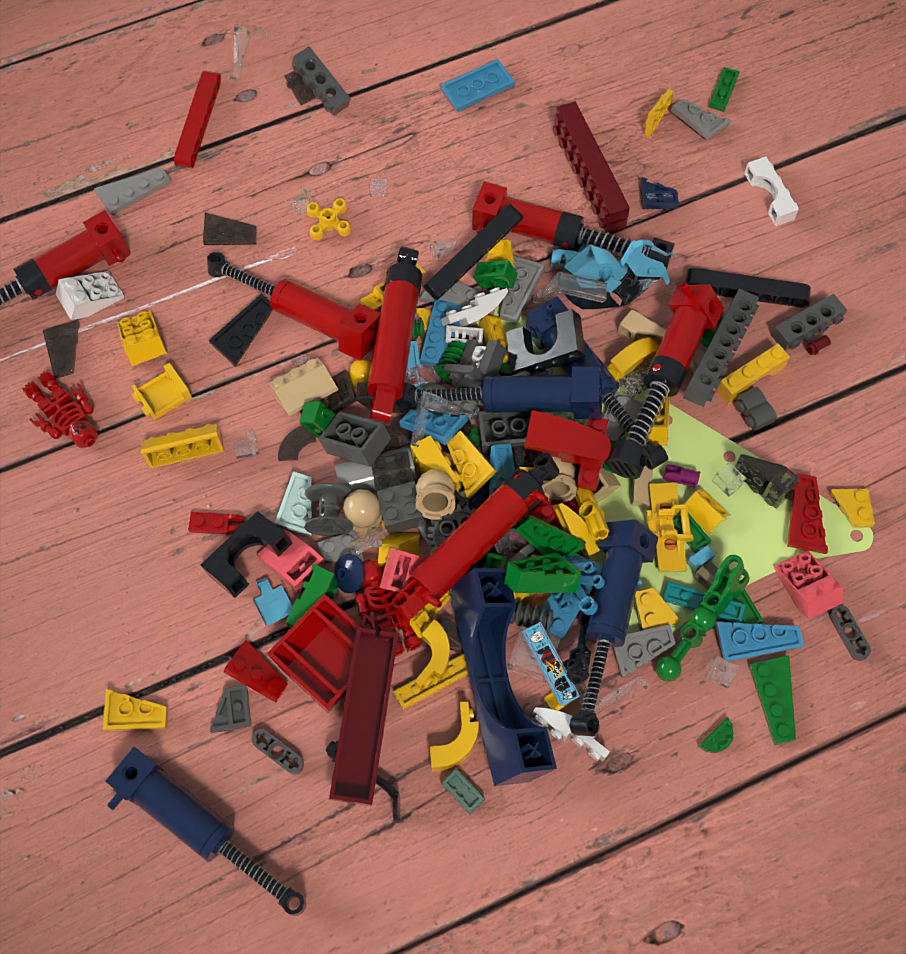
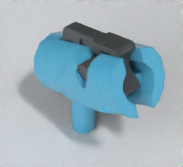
M582 244L578 251L552 250L551 268L563 270V267L587 247L586 244Z

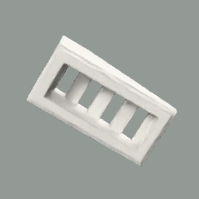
M447 325L445 343L449 344L451 341H459L467 344L468 339H466V335H468L469 340H473V337H476V340L479 342L477 346H482L483 328ZM451 332H455V338H451ZM459 334H462V339H458Z

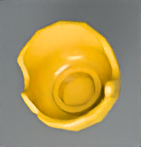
M356 360L351 364L349 377L354 386L364 388L368 385L371 360Z

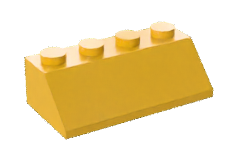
M206 424L204 427L196 429L189 428L183 432H171L161 437H150L148 440L142 441L140 450L151 469L224 452V446L218 424Z

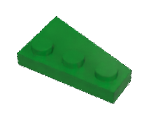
M532 515L527 516L515 526V530L543 555L558 553L560 556L570 558L584 548L586 544L585 541Z

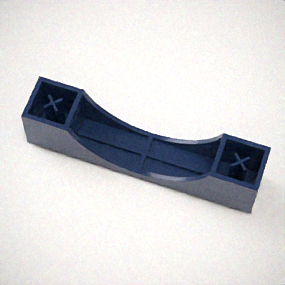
M473 568L449 591L494 786L527 783L556 770L557 766L547 726L534 722L525 714L514 696L508 677L506 638L512 614L517 607L512 589L504 584L507 568Z

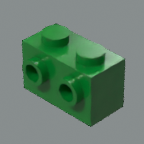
M321 401L305 402L299 423L319 438L336 415Z

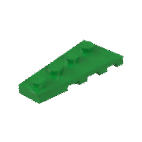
M789 655L750 664L749 669L774 745L795 741L796 731Z

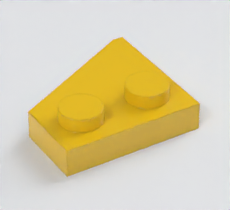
M501 240L489 251L484 262L509 260L514 267L513 245L511 241Z
M831 489L829 492L831 498L834 497L840 505L839 509L848 517V521L853 527H873L875 525L868 489Z
M654 587L636 591L635 605L641 631L680 623V619Z

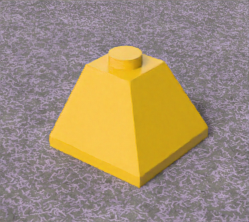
M381 533L378 564L382 567L383 571L390 549H397L419 556L420 533Z

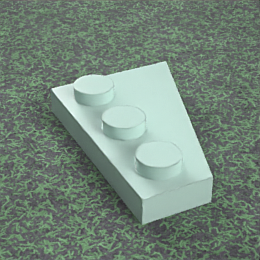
M297 472L292 473L274 523L280 528L309 537L312 536V533L307 532L304 527L305 523L312 519L311 501L307 499L304 493L311 486V477Z

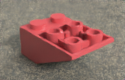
M284 528L283 531L293 544L279 557L266 547L257 554V557L298 594L304 589L302 587L304 582H309L314 572L311 570L313 563L322 568H325L326 565L324 559L314 549Z
M390 549L379 588L399 593L412 581L409 575L426 558L397 549Z
M809 551L774 565L775 571L795 605L807 619L843 604L842 585Z

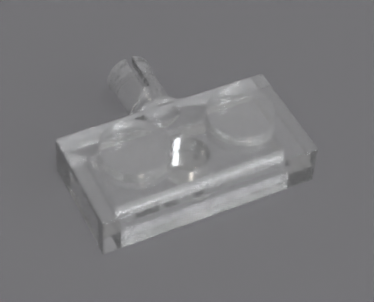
M374 526L369 528L365 535L352 539L351 544L347 545L346 548L350 554L358 555L370 547H381V540L389 534L386 528Z

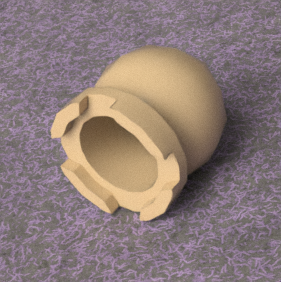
M552 457L560 472L553 480L543 481L542 488L550 503H553L552 500H562V503H565L576 496L575 469L573 463L561 462L562 458Z
M439 469L423 473L416 484V509L422 513L423 517L431 520H440L442 516L448 513L452 514L455 509V485L448 473Z
M358 489L351 492L344 500L343 514L344 518L350 520L354 526L351 531H355L357 535H367V533L379 529L383 517L379 499L374 493L369 490Z

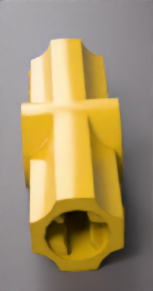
M577 489L575 498L580 507V516L585 519L592 538L596 541L603 540L608 536L609 532L604 519V511L599 507L592 490Z

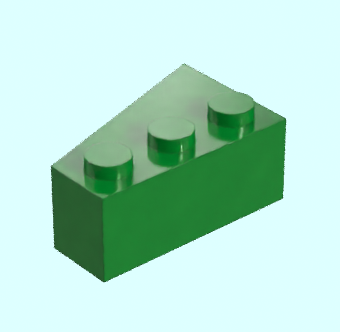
M558 553L508 562L504 584L515 593H577L581 571Z
M313 563L311 570L314 572L309 582H304L302 587L305 590L300 598L296 599L286 620L289 628H292L324 594L330 599L336 597L339 588L334 573Z

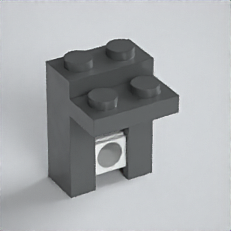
M468 340L459 364H445L443 371L453 380L451 386L454 389H482L486 376H498L507 350L498 341H488L487 346H477L479 343L477 340Z

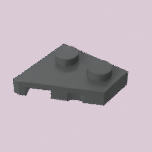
M246 685L225 688L222 702L216 711V718L210 727L211 733L251 727Z

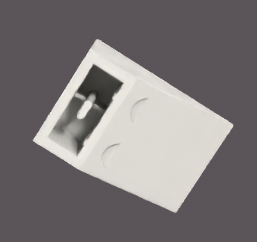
M109 271L59 279L56 296L71 320L89 317L124 298L122 291Z

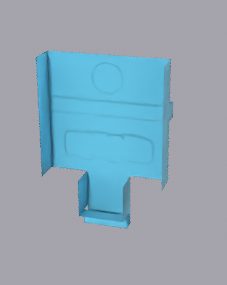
M267 577L256 582L262 595L253 599L266 627L288 616L293 606L282 585L272 589Z

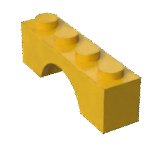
M776 344L722 379L716 391L727 404H730L736 400L737 395L744 393L766 375L773 376L785 368L790 356L779 344Z

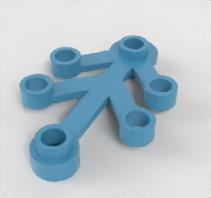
M562 556L577 569L589 575L580 576L576 594L580 599V610L586 615L595 614L598 604L592 597L587 596L580 584L593 585L596 589H601L605 584V580L600 575L590 576L596 572V566L592 562L573 563L570 558ZM550 593L556 600L562 598L558 607L563 613H569L572 610L573 606L570 603L572 593Z

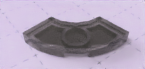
M303 425L292 430L285 437L279 448L278 461L298 460L302 448L316 442V436Z

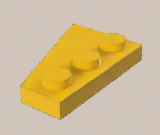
M668 89L664 95L662 94L659 101L648 113V118L644 123V136L649 138L652 136L672 103L674 91Z
M459 431L447 443V446L458 469L461 482L464 485L466 497L471 498L497 470L464 432Z
M106 689L103 720L104 731L167 729L168 708L166 706Z

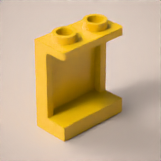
M170 363L163 366L165 369L163 374L139 388L135 384L131 386L134 391L132 393L133 398L137 403H142V411L146 417L150 415L153 421L192 398L189 389Z

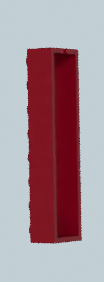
M576 101L557 106L556 114L554 115V134L558 136L562 149L564 148L568 162H571L573 172L579 178L580 187L585 190L587 201H590L592 204L593 213L599 218L600 227L604 228L605 232H609V234L625 229L630 207Z
M357 627L329 800L372 806L399 633L380 631L379 637L374 638L376 630Z

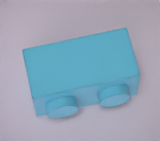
M708 545L706 547L702 546L696 554L693 553L688 557L687 564L696 572L707 564L708 561H711L716 554Z

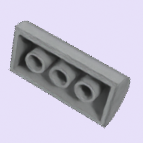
M409 447L380 453L371 467L353 461L334 464L339 484L351 488L353 492L358 489H364L377 493L379 490L386 489L405 480L417 483L416 471Z

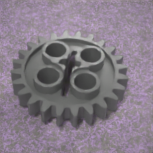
M458 504L457 510H454L452 514L448 513L437 521L431 520V524L434 527H428V531L433 534L427 535L428 540H433L428 543V547H435L431 553L456 530L453 521H457L459 527L475 511V508L468 511V505H466L464 510H461ZM448 526L453 531L446 534L442 532V528Z

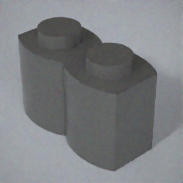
M758 387L737 395L735 407L738 412L745 416V422L748 427L756 431L775 422L777 415Z

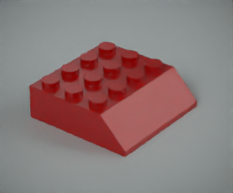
M324 594L267 654L290 679L329 713L347 692L357 627L360 626Z

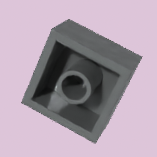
M415 481L377 491L384 526L389 534L427 525L425 517L416 509L417 493Z

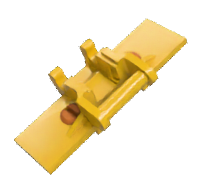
M676 483L649 484L652 511H646L648 529L658 536L656 552L659 572L687 571L684 542L694 540L690 531L689 505H679ZM679 514L681 515L683 534H677V530L674 529L673 517L679 516Z

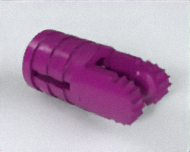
M671 464L666 465V472L663 475L664 480L697 488L701 471Z

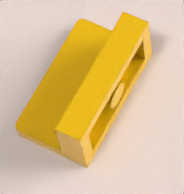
M703 488L695 491L684 504L689 505L690 510L688 513L708 534L712 533L721 522L731 515Z

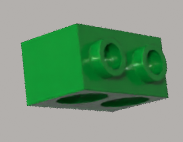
M509 260L478 262L473 278L482 290L498 287L500 289H508L514 287L518 273Z

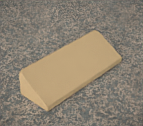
M646 466L640 478L633 479L632 506L651 507L649 484H652L653 470L648 469Z

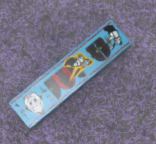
M541 622L522 631L521 633L559 705L563 706L580 697L574 684L568 679L567 671Z

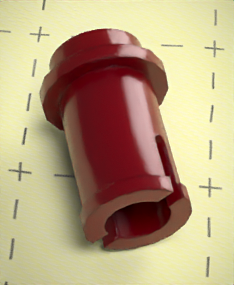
M823 335L815 341L808 342V345H806L807 352L810 355L818 354L821 349L831 345L830 338L827 335Z

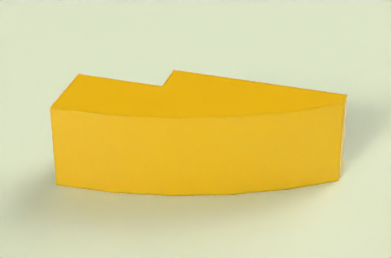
M563 503L552 505L563 531L586 542L585 547L580 550L582 556H590L601 550L598 548L599 541L592 538L587 524L579 515Z

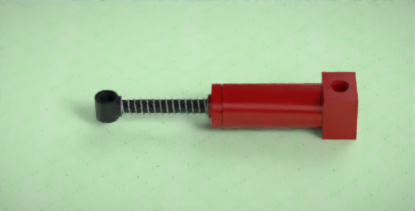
M213 252L207 256L208 274L210 276L222 277L228 275L230 276L228 278L232 277L234 278L232 280H238L239 283L247 284L253 287L251 289L255 288L258 292L271 298L270 306L273 311L339 341L340 352L360 361L375 346L380 312L363 304H359L353 310L288 279L281 280L275 287V285L273 286L271 283H267V281L263 282V279L259 280V277L255 278V275L251 276V273L249 275L247 272L244 273L243 270L240 271L239 268L231 267L222 253Z

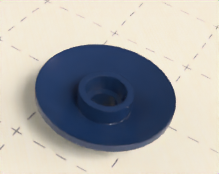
M345 554L338 559L334 569L338 588L344 593H355L363 585L365 569L358 556Z

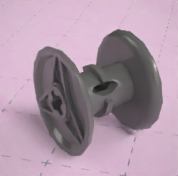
M333 483L317 484L307 488L304 493L307 499L319 503V507H317L319 517L307 521L304 529L309 533L320 536H336L350 532L354 526L350 520L339 517V513H341L339 503L344 502L347 496L353 492L351 488Z

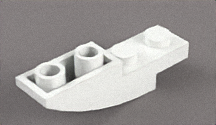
M498 287L490 290V294L485 295L483 292L475 295V299L469 302L470 305L461 308L462 311L457 312L455 309L447 312L446 317L441 319L442 325L445 326L459 321L460 326L464 327L485 317L500 304L506 296L508 289L500 290Z
M536 707L533 710L532 716H534V721L542 726H547L551 730L550 734L557 740L562 739L565 742L571 736V740L579 747L584 746L589 751L588 754L596 761L600 759L603 762L610 753L609 750L594 739L596 736L573 735L569 726L571 715L548 708Z

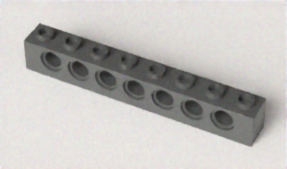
M739 288L685 391L684 399L703 408L707 401L711 402L715 394L713 388L718 389L722 380L719 376H724L729 367L725 365L726 362L731 363L735 355L732 351H737L741 343L738 339H743L747 331L744 327H749L753 319L750 315H755L759 307L756 304L759 299L758 296Z

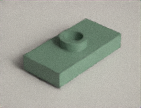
M457 768L441 782V785L469 815L485 801V798Z

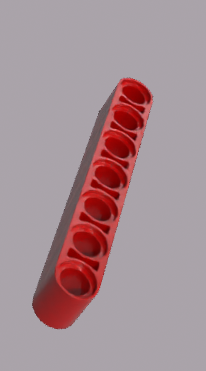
M202 71L174 155L175 166L193 168L220 88V73Z

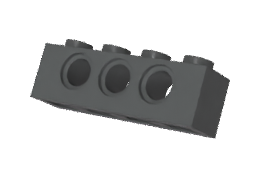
M310 46L293 56L292 67L294 71L303 77L304 83L310 86L314 96L322 101L327 112L335 116L349 106L351 98Z
M832 294L776 325L771 336L785 351L788 349L793 350L802 341H809L818 332L823 333L831 325H837L842 322L847 309Z

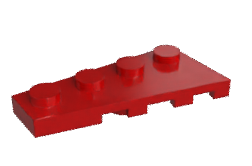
M799 473L795 476L787 547L827 554L828 546L825 541L826 534L822 523L823 515L822 510H820V496L817 477Z

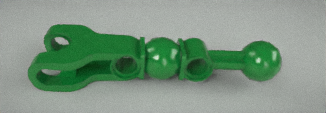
M729 555L724 559L716 572L714 582L704 595L703 602L699 603L701 607L692 611L690 620L681 628V641L670 656H664L657 661L656 673L661 680L671 682L680 677L682 671L680 663L690 648H696L701 645L703 636L706 637L705 632L710 631L715 626L716 618L718 619L732 599L740 595L745 589L750 577L744 569L743 560L738 555ZM732 562H737L738 565L730 570L729 565ZM740 575H743V579L739 581ZM713 601H718L716 605H710ZM691 633H696L693 638H688Z

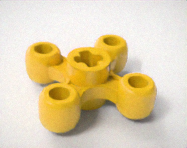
M336 199L332 209L325 208L322 210L315 202L307 205L306 211L308 216L313 219H319V223L310 228V236L313 240L320 241L323 239L325 231H332L334 229L342 237H347L351 233L350 224L347 221H340L338 219L339 215L347 211V203L344 199Z

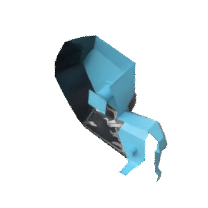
M650 240L631 241L623 257L589 245L563 267L560 288L566 297L581 309L621 307L630 304L661 277H663L666 285L670 282L664 264L646 257L642 253L643 246H647L664 256L673 255L676 258L677 256L673 252L666 253L657 248ZM611 292L622 299L621 305L611 297Z

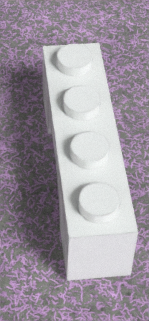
M767 157L748 162L744 174L751 186L762 187L768 190L774 198L768 214L775 226L795 220L799 210L798 205L791 198L789 190L783 185L781 177L775 172L773 164L769 162Z

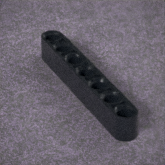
M509 204L443 266L423 288L435 301L439 300L516 227L524 216L512 204Z
M699 268L687 270L685 283L688 285L710 284L717 296L734 298L740 288L758 296V302L800 308L807 307L810 304L811 287L808 284Z

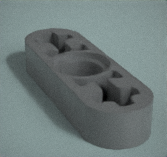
M844 605L834 607L830 611L829 617L848 652L857 661L865 660L870 655L871 648L851 612ZM839 612L843 613L844 616L841 618L837 617L835 614ZM846 621L849 622V623H846L843 627L841 626V624H842L843 622H844V623H845ZM845 628L853 629L855 637L850 638L846 636ZM856 639L859 640L857 643H854L853 645L851 644ZM858 648H859V649H862V648H863V649H864V652H863V653H857L856 650H857Z
M259 729L253 733L252 743L288 773L296 775L303 770L304 762L302 758L267 730ZM259 735L261 737L266 735L265 739L270 743V746L267 747L263 742L258 744L259 740L257 737ZM276 746H281L284 749L283 755L280 757L272 755V750ZM287 755L292 761L298 760V768L293 767L290 769V763L285 760Z

